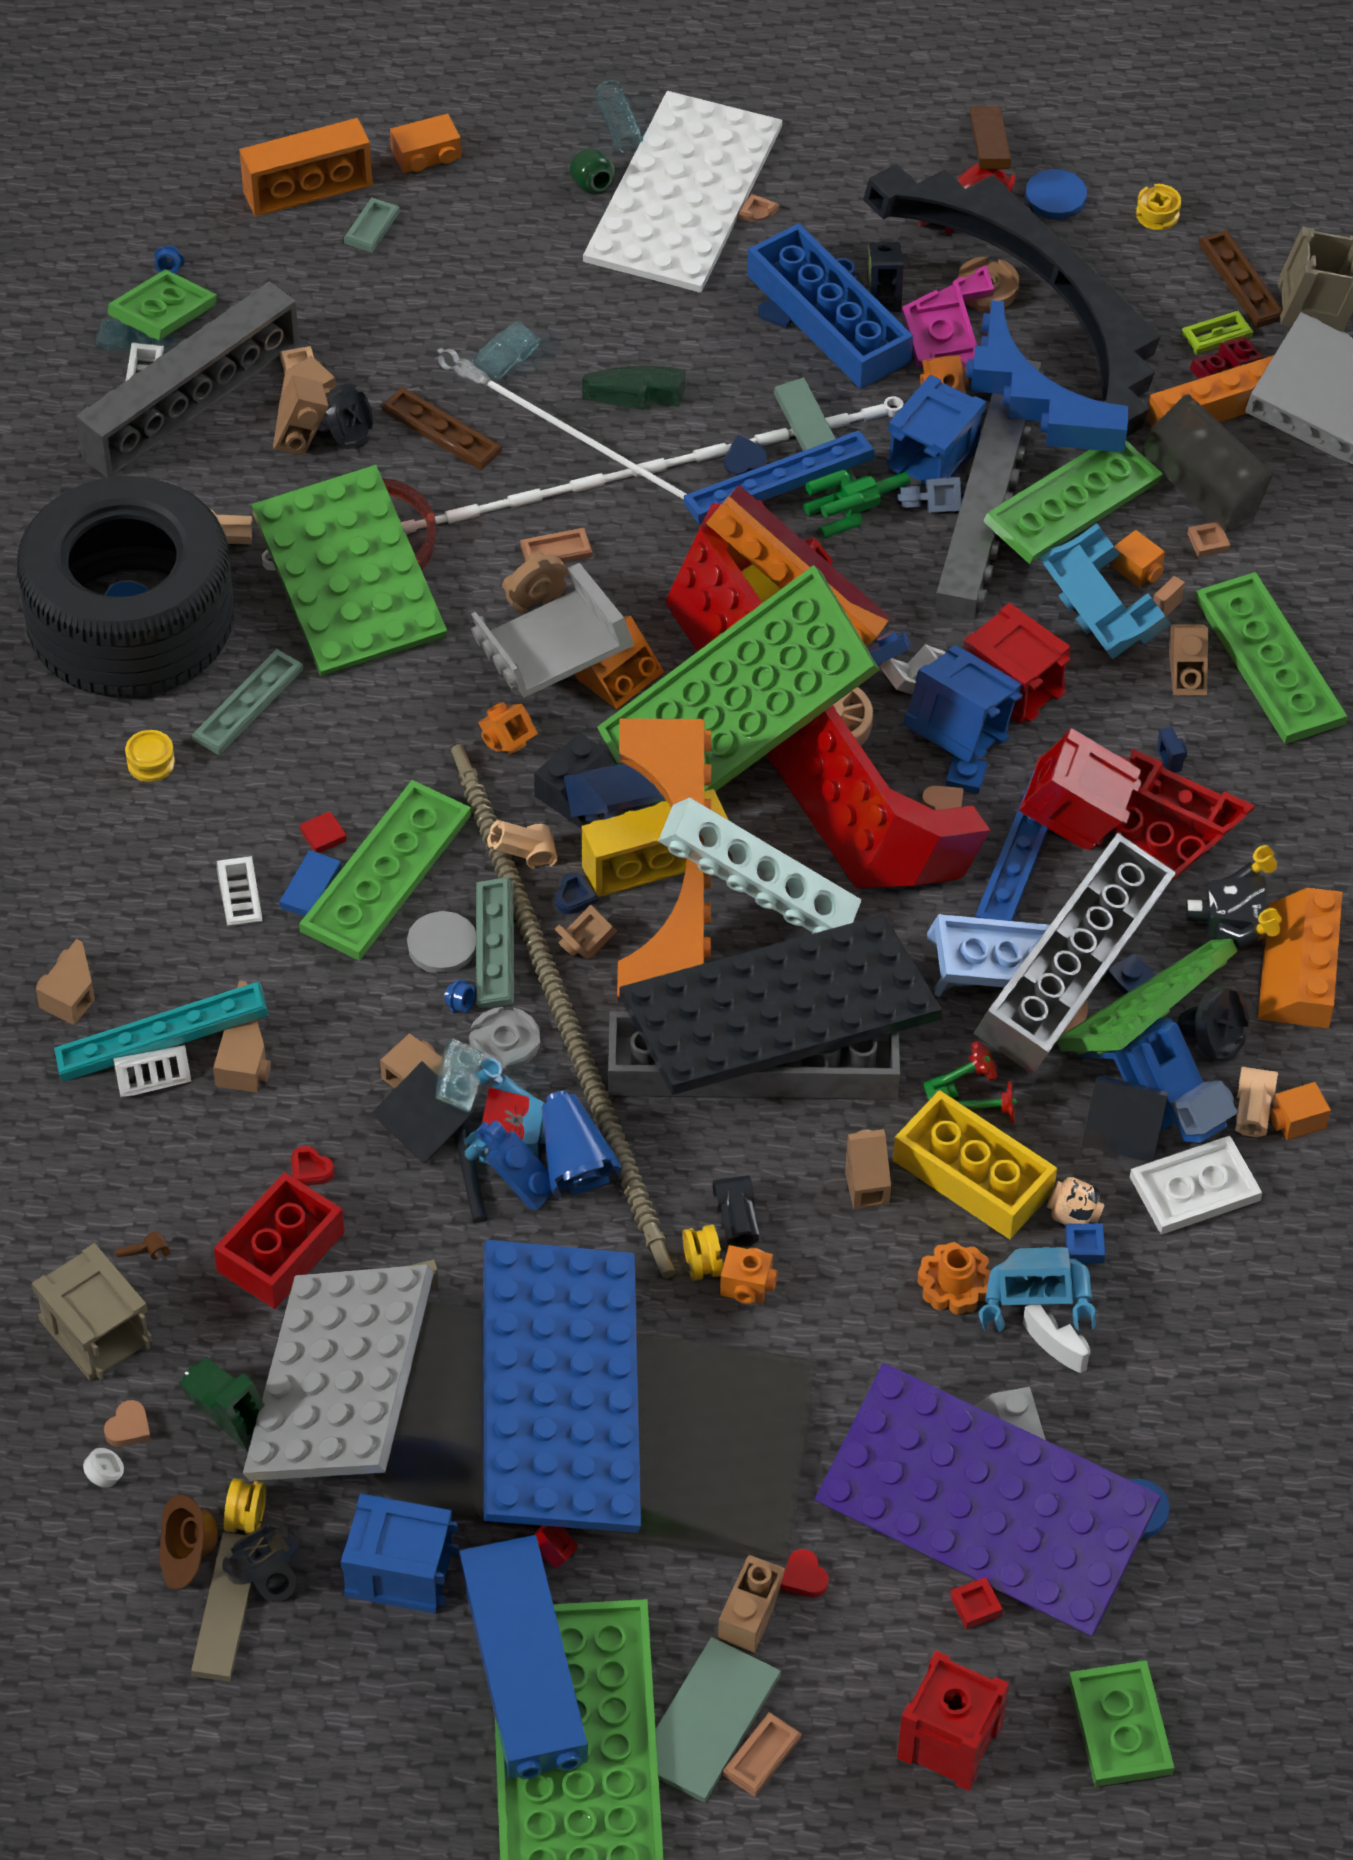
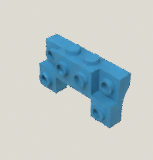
M1096 523L1074 540L1050 549L1039 559L1063 592L1058 595L1069 611L1075 608L1080 614L1075 618L1077 623L1086 634L1092 631L1107 653L1114 659L1138 640L1146 644L1169 627L1171 623L1149 593L1126 609L1099 572L1101 568L1120 554Z

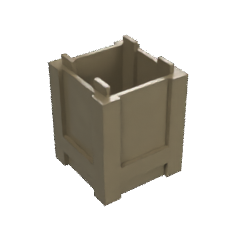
M1301 228L1278 278V288L1282 290L1283 311L1280 315L1281 325L1292 327L1302 312L1310 317L1317 318L1322 323L1338 331H1344L1353 313V236L1344 237L1314 231V228Z
M95 1243L82 1250L80 1255L47 1276L43 1275L32 1282V1288L38 1296L41 1313L38 1314L39 1321L90 1381L96 1377L101 1381L104 1379L103 1373L142 1347H145L147 1350L150 1349L152 1335L147 1330L144 1313L148 1311L145 1301Z

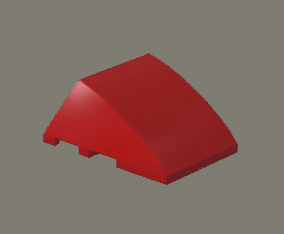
M1132 748L1130 763L1141 769L1138 777L1141 784L1137 793L1132 791L1126 807V811L1130 812L1129 818L1125 825L1121 823L1117 826L1116 834L1119 833L1173 870L1175 875L1172 879L1176 880L1255 809V805L1225 791L1220 795L1163 768L1161 761Z

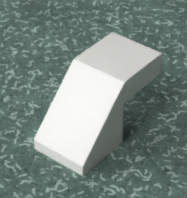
M925 644L909 663L891 658L883 662L879 667L896 690L913 695L918 669L924 665L931 664L944 655L945 651Z

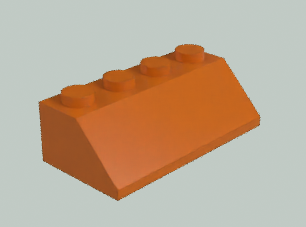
M1305 888L1268 904L1267 909L1275 908L1282 920L1278 923L1280 926L1279 934L1273 937L1267 935L1266 945L1263 952L1258 1020L1329 1028L1335 999L1343 892Z

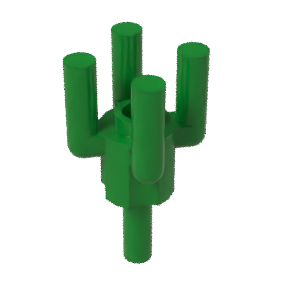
M840 470L806 482L805 486L809 495L837 486L836 493L803 504V509L808 516L822 512L824 518L844 512L846 518L818 528V531L825 539L860 526L863 522L861 511L880 505L881 494L909 485L911 482L907 472L878 482H875L872 476H864L851 481L849 472Z

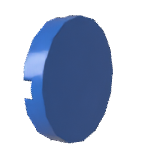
M1057 169L1041 171L1032 176L1026 184L1025 201L1032 207V211L1045 218H1068L1069 215L1074 213L1076 215L1081 212L1086 204L1087 188L1083 180L1071 172Z

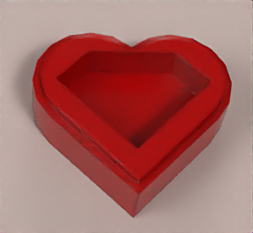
M301 1146L296 1148L291 1155L293 1178L304 1185L325 1184L334 1177L335 1168L333 1161L328 1157L319 1156L315 1148Z
M799 1549L790 1555L782 1579L781 1590L813 1598L822 1596L827 1591L828 1574L823 1568L818 1566V1559L812 1551Z

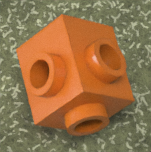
M960 355L922 360L924 374L920 375L921 385L929 375L940 379L942 383L945 377L946 381L944 384L966 394L965 387L969 385V378H966V367H962Z
M504 702L498 703L486 711L488 716L478 722L482 729L481 735L484 742L496 752L507 751L509 754L517 752L527 745L526 741L538 734L523 704L506 705Z
M729 1245L721 1273L720 1296L733 1298L745 1304L757 1303L764 1305L767 1291L774 1292L777 1282L778 1270L772 1269L773 1254L765 1253L757 1248L745 1249Z

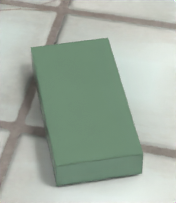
M371 197L345 235L344 244L373 252L399 214V206Z

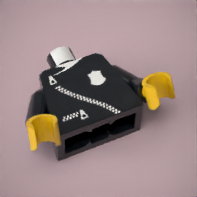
M1268 845L1258 847L1253 854L1254 864L1249 862L1232 875L1220 880L1210 881L1208 883L1206 900H1187L1186 920L1207 921V933L1210 940L1233 939L1237 949H1242L1246 946L1265 948L1267 935L1271 937L1278 935L1280 932L1278 923L1282 920L1275 908L1267 909L1264 875H1260L1261 871L1271 873L1277 868V861L1273 857L1274 852Z

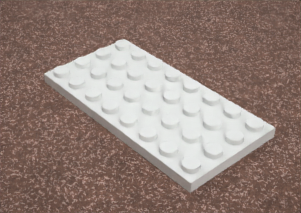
M667 91L583 254V262L702 292L734 227L738 213L745 204L782 128V120Z

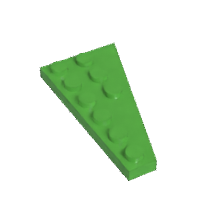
M1233 939L1209 941L1071 1028L1057 1040L1060 1051H1076L1077 1054L1096 1051L1097 1054H1102L1110 1050H1122L1157 1019L1167 1015L1171 1007L1216 969L1226 965L1227 960L1237 952Z

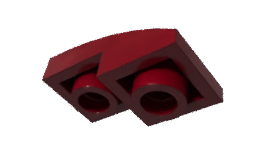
M1246 337L1221 343L1218 353L1193 359L1189 369L1198 379L1263 359L1264 356Z

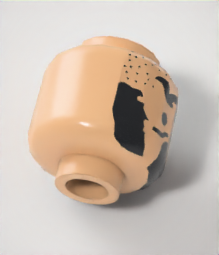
M1068 1177L1063 1183L1057 1181L1047 1203V1208L1051 1209L1052 1219L1064 1225L1089 1224V1222L1097 1224L1104 1204L1098 1202L1100 1197L1098 1188L1074 1177Z

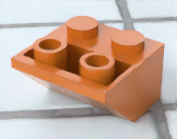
M631 615L623 617L634 646L574 674L577 680L615 709L621 707L664 673L663 668Z

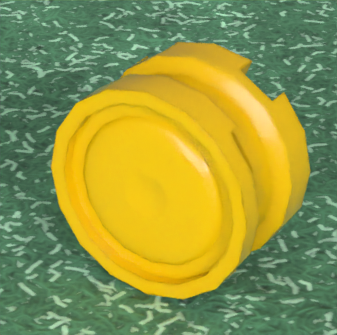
M1154 184L1153 188L1148 189L1146 186L1140 191L1136 217L1143 226L1153 230H1165L1177 223L1181 208V196L1177 190L1164 184Z
M145 730L134 734L127 741L125 747L128 771L133 777L140 781L154 782L167 777L173 771L175 764L173 744L166 734L157 730Z
M714 1225L703 1226L700 1231H694L693 1228L683 1230L684 1253L691 1269L689 1273L692 1281L702 1280L703 1275L711 1274L712 1277L721 1276L723 1262L720 1259L719 1251L721 1249Z
M233 1478L225 1504L224 1530L226 1532L236 1533L238 1530H245L247 1535L260 1528L261 1523L259 1521H262L266 1502V1484L264 1482L254 1481L251 1485L246 1484L243 1479Z

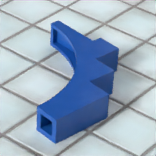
M991 300L990 313H983L982 332L988 333V336H982L981 346H975L974 359L967 358L966 378H972L971 392L1003 394V405H1009L1008 419L1041 421L1040 432H1046V446L1124 452L1128 424V406L1110 404L1078 395L1061 387L1040 373L1026 360L1011 338L1004 314V301Z

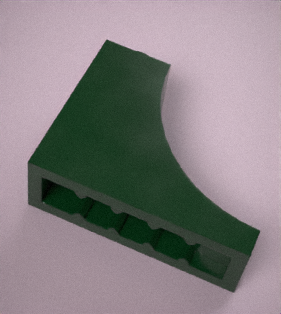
M206 1356L200 1363L192 1365L185 1372L179 1384L185 1395L248 1452L258 1413L265 1405L254 1383L244 1373L235 1379Z

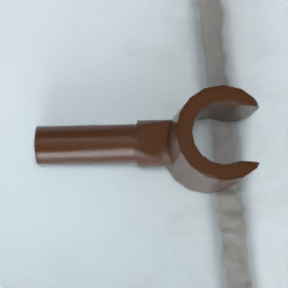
M151 1232L145 1237L144 1242L115 1249L117 1258L149 1252L151 1258L156 1260L160 1258L157 1251L161 1250L163 1255L167 1256L170 1254V1249L162 1234Z

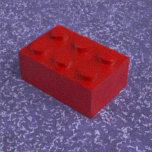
M284 1172L214 1247L217 1272L273 1309H276L290 1294L294 1277L297 1275H307L345 1233L343 1209Z

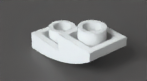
M1040 1304L1026 1306L1023 1325L1035 1341L1047 1353L1067 1367L1079 1373L1086 1371L1090 1355V1348L1086 1339L1082 1335H1077L1070 1324L1058 1329L1054 1316L1050 1312L1046 1313Z

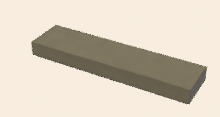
M226 1532L222 1534L191 1668L192 1677L231 1682L253 1582L244 1585L232 1583L223 1571L222 1562L225 1556L230 1559L233 1555L231 1551L234 1547L233 1545L246 1535Z

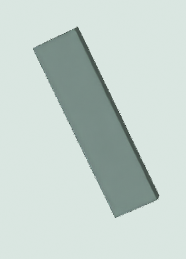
M804 377L774 388V395L803 451L836 439ZM851 468L846 469L850 474L851 481L856 480ZM837 486L824 490L825 494L836 492Z
M276 649L192 734V740L220 755L303 670V664Z
M510 877L476 882V1004L478 1008L514 1005V883Z

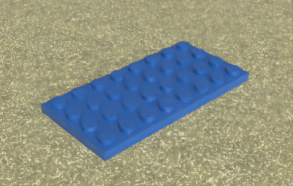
M486 1240L483 1247L484 1521L638 1533L641 1527L635 1253Z

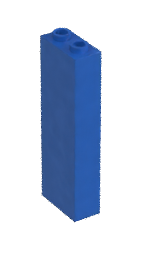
M536 1535L460 1550L461 1573L509 1779L517 1777L531 1779L545 1771L554 1769L568 1771L579 1767L582 1763H587V1741Z

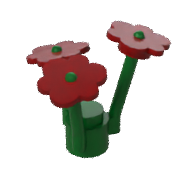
M979 1041L971 1043L973 1054L968 1056L970 1063L946 1075L924 1081L928 1100L939 1090L952 1099L958 1097L959 1091L955 1079L973 1070L977 1075L984 1073L989 1082L997 1079L995 1071L997 1067L987 1046L981 1045ZM1008 1081L1007 1091L1001 1092V1099L958 1101V1103L968 1109L1002 1107L1003 1113H1009L1011 1124L1015 1123V1105L1017 1100L1014 1098L1012 1081Z

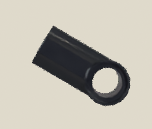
M750 1175L713 1180V1195L717 1197V1212H721L728 1246L744 1247L758 1242L759 1231L753 1209L755 1200Z

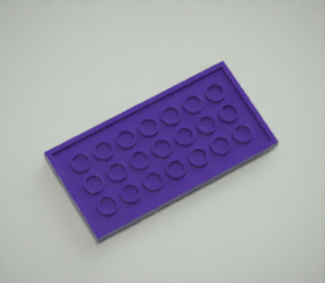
M882 1363L814 1500L975 1580L986 1577L993 1589L1093 1637L1157 1508L1161 1496L888 1364Z

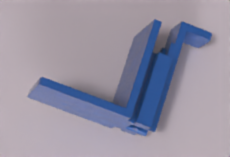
M1157 1019L1122 1050H1110L1102 1054H1097L1096 1051L1077 1054L1074 1051L1077 1057L1114 1059L1124 1081L1169 1092L1161 1131L1175 1123L1183 1141L1200 1143L1227 1127L1224 1121L1205 1134L1186 1135L1171 1102L1202 1084L1203 1080L1177 1023L1172 1022V1019Z

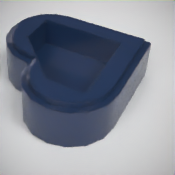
M772 300L764 301L758 306V316L764 321L785 329L792 321Z
M738 433L724 458V467L730 474L739 475L747 469L754 470L762 467L766 463L767 455L764 448Z
M578 873L565 875L561 880L560 891L555 896V906L557 910L564 914L579 912L599 902L598 895L586 878Z

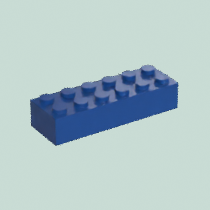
M800 223L748 249L747 276L791 318L859 389L911 363L913 335Z

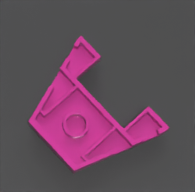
M987 266L976 269L974 274L966 278L962 276L954 280L951 286L939 292L935 290L902 307L901 314L905 328L913 335L912 351L917 367L923 368L922 360L950 355H960L962 367L967 366V358L974 359V350L977 343L964 301L993 296L994 287Z

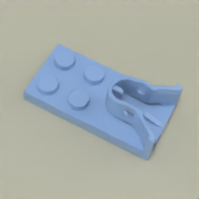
M938 914L927 932V940L937 948L941 978L934 988L935 996L940 997L943 991L954 986L983 985L1005 987L1050 925Z

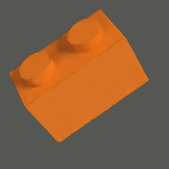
M449 114L390 129L391 150L403 173L410 171L419 172L426 167L440 163L449 164L455 159L461 158V137Z

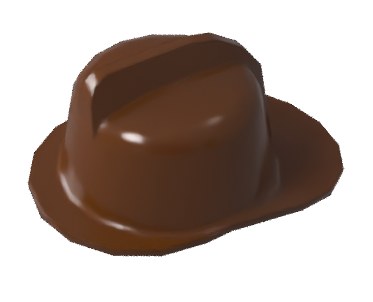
M183 1494L173 1496L166 1503L161 1522L159 1562L167 1586L176 1590L185 1588L194 1580L199 1571L201 1561L215 1548L218 1540L217 1522L211 1509L199 1507L190 1496Z

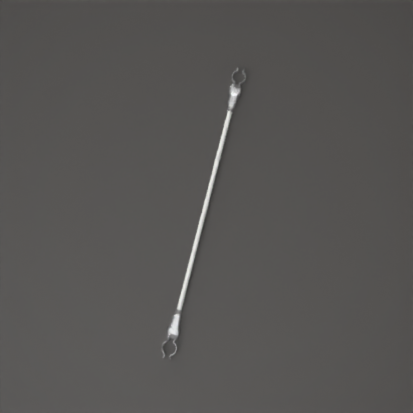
M440 348L437 350L440 354L443 352L450 353L453 361L456 363L455 366L450 367L445 363L443 356L435 358L438 359L443 369L449 370L453 368L455 374L463 380H470L477 385H484L496 390L683 500L684 495H687L496 384L484 371L477 368L472 361L464 358L459 359L457 352L453 349L444 350Z

